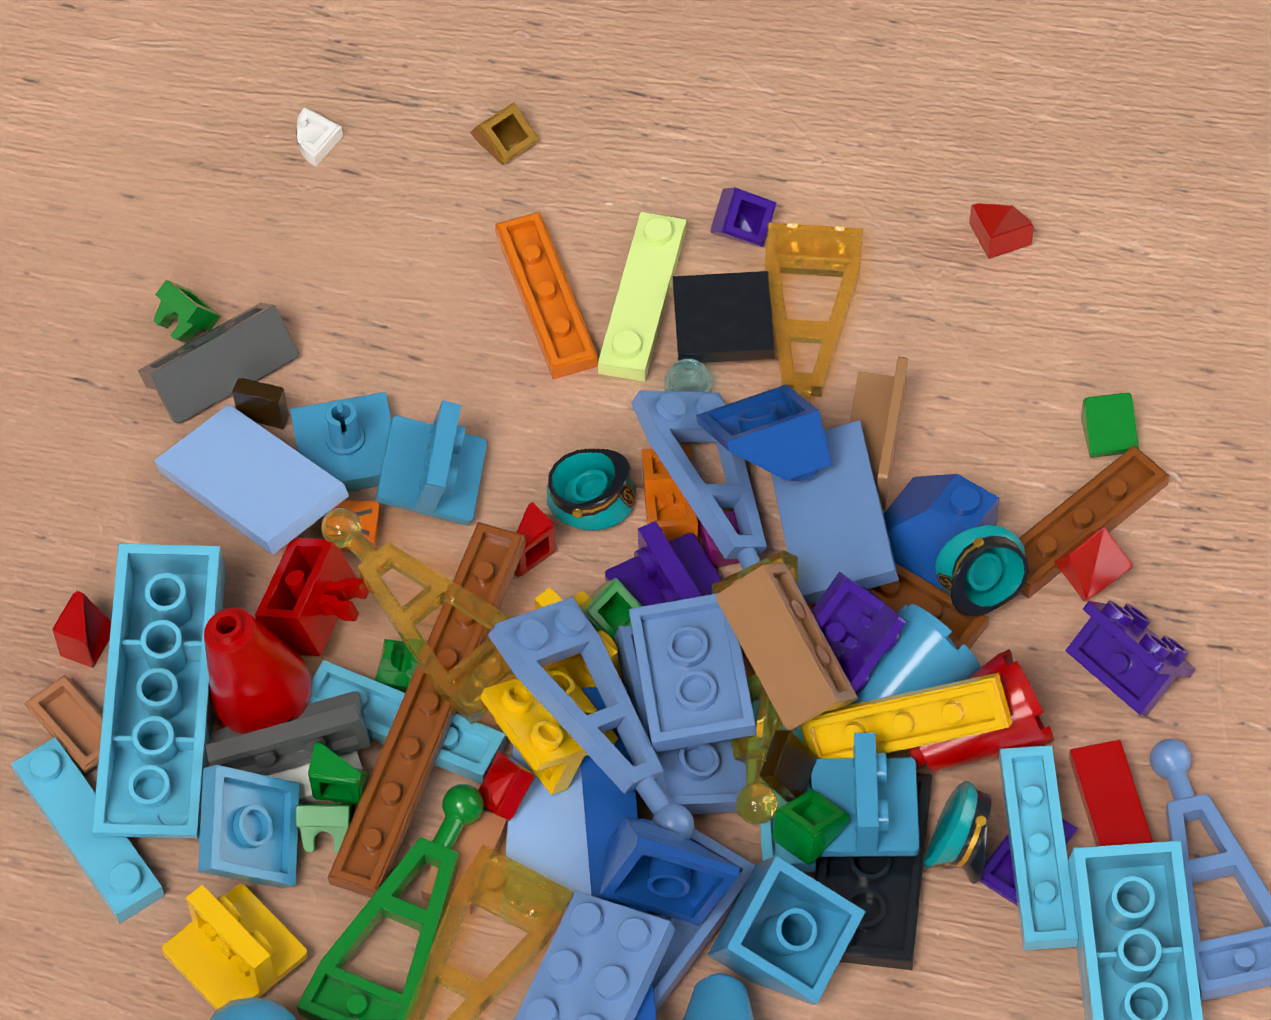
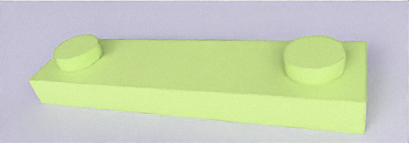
M640 212L598 360V374L642 382L646 381L673 282L672 276L675 275L687 231L686 219Z

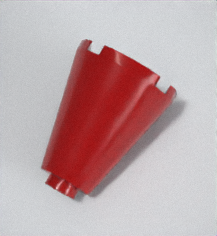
M227 608L214 614L204 628V643L211 701L217 717L230 730L240 734L285 723L292 717L294 720L300 717L312 697V678L306 663L300 655L243 609Z
M1010 649L998 653L967 678L971 679L999 673L1013 722L1010 727L909 748L907 750L911 758L915 759L917 768L926 764L932 773L999 757L1000 749L1045 746L1055 741L1050 726L1045 728L1039 717L1044 712L1018 661L1013 662Z

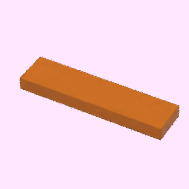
M540 212L495 224L496 236L552 379L598 367L597 353Z

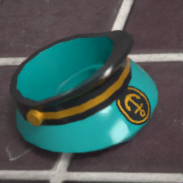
M596 448L576 450L561 457L553 465L548 475L547 505L553 516L566 525L583 530L607 529L622 522L630 514L635 504L636 489L632 479L629 477L630 464L628 460L616 451Z
M992 525L971 528L953 537L941 549L935 565L937 580L944 591L951 595V601L955 609L963 615L972 617L988 614L1001 606H1005L1024 587L1029 573L1024 544L1018 536L1002 526Z
M969 781L962 782L952 791L944 805L923 860L926 868H942L951 864L963 868L972 884L978 883L984 870L987 853V828L992 803L990 794L976 790L974 784Z

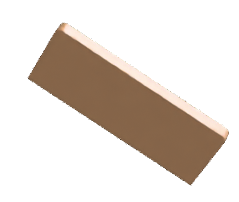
M898 356L895 376L858 371L849 422L861 421L882 509H886L906 390L907 357Z
M785 563L764 564L717 594L716 600L786 730H796L821 713L842 709L858 699Z

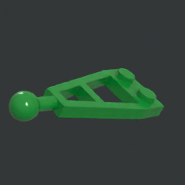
M458 784L446 792L442 802L445 818L433 841L422 837L417 840L321 959L296 1006L299 1015L311 1020L414 1019L420 1006L460 863L458 852L452 850L463 827L476 822L484 810L483 797L475 787L468 784ZM425 863L439 868L427 910L398 899ZM383 917L420 931L402 994L342 970Z

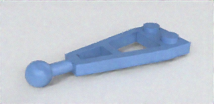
M640 390L631 404L648 442L725 559H738L745 576L762 566L759 556L766 549L767 545L745 459L723 447L698 425L696 418L697 414L724 406L725 403L721 394L715 392ZM678 442H716L727 484L704 483ZM721 508H733L740 535L737 534Z
M570 597L496 623L488 636L522 684L624 794L633 790L638 791L654 815L652 822L659 827L675 831L690 839L694 831L693 816L684 806L671 804L656 782V779L664 770L601 637L575 599ZM581 653L607 708L586 715L544 670L543 666ZM617 728L634 767L603 734L604 732Z
M1169 738L1161 740L1153 747L1150 753V764L1153 771L1159 777L1167 779L1174 801L1167 802L1165 812L1169 841H1181L1200 999L1205 1001L1271 986V895L1208 793L1195 796L1187 775L1192 760L1190 750L1180 740ZM1200 820L1218 849L1219 854L1189 860L1185 822ZM1233 875L1265 928L1200 942L1193 883Z

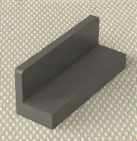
M259 303L144 366L138 372L145 386L157 391L171 420L175 423H181L233 394L232 391L238 378L256 381L298 357L299 353L275 305Z
M353 691L310 703L305 708L303 714L296 720L292 717L285 723L246 734L233 732L228 727L214 730L210 734L212 743L206 744V751L210 766L220 765L266 776L309 764L315 742L321 743L336 755L370 747L371 743L360 695L358 692Z

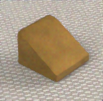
M515 102L506 106L470 132L475 140L501 165L540 140Z

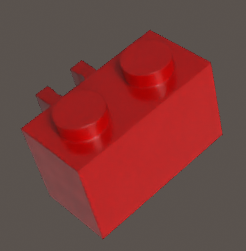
M294 538L289 542L254 616L256 620L298 655L321 657L338 618L344 621H356L359 616L355 605L349 600L353 598L366 599L370 591L363 579L356 577L335 540Z

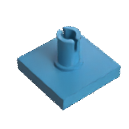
M386 392L290 409L297 451L344 483L347 492L378 486L391 424Z
M220 765L203 768L201 824L198 835L200 843L198 872L281 889L296 886L298 841L296 806L299 805L300 783Z

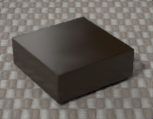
M238 378L232 391L236 409L258 424L284 429L289 417L284 389L270 384Z
M776 730L759 776L786 802H791L805 793L817 756L792 731Z

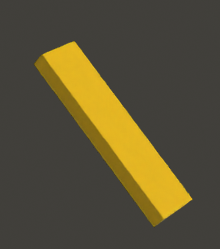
M999 673L855 703L847 705L842 709L825 711L800 728L806 746L817 756V759L853 758L854 733H875L876 753H890L1009 728L1013 722Z

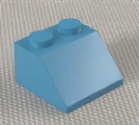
M774 856L756 864L708 956L754 984L816 1005L866 911L781 858Z

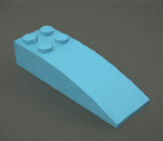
M118 544L92 827L93 836L198 839L201 822L203 768L208 767L209 763L206 744L211 743L210 734L214 719L204 643V628L214 614L223 610L226 567L220 546Z
M1181 841L1073 848L1068 865L1079 938L1076 949L1085 1020H1203Z

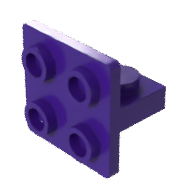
M656 521L638 528L639 549L634 551V558L605 571L606 581L617 578L642 607L717 594L727 588L693 533H687L672 541H668Z
M840 571L811 610L853 690L858 694L867 685L871 670L882 655L890 651L898 642L901 629L905 625L906 620L871 591L861 587Z
M1111 600L1107 604L1094 601L1087 602L1083 610L1090 616V619L1065 650L1135 712L1143 716L1149 714L1177 676L1190 678L1196 670L1195 667L1185 660L1189 653L1183 646L1166 635L1160 639L1147 628L1151 621L1145 614L1128 603L1121 607Z

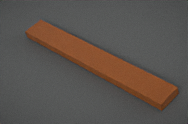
M481 522L477 523L327 878L330 885L372 897L388 878L526 546L525 535Z

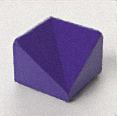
M736 187L722 189L710 232L735 241L764 247L777 202Z

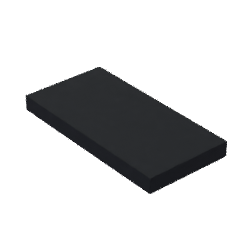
M916 773L919 853L916 856L817 858L815 880L866 911L839 962L912 970L932 774Z

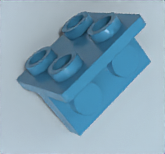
M442 400L432 424L398 415L393 417L376 493V501L378 503L466 526L471 524L474 517L487 441L484 438L465 434L466 427L458 424L461 405Z
M854 733L853 758L816 759L811 773V789L850 815L849 823L819 857L916 856L919 853L915 759L886 758V753H876L875 733Z

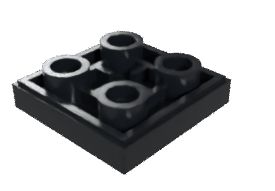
M768 271L672 276L678 364L775 359Z

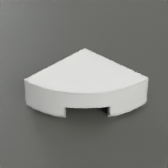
M305 107L297 119L296 136L299 150L311 165L317 167L343 137L342 126Z

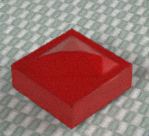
M498 751L478 789L483 797L484 805L497 816L511 821L534 779V774L512 756Z

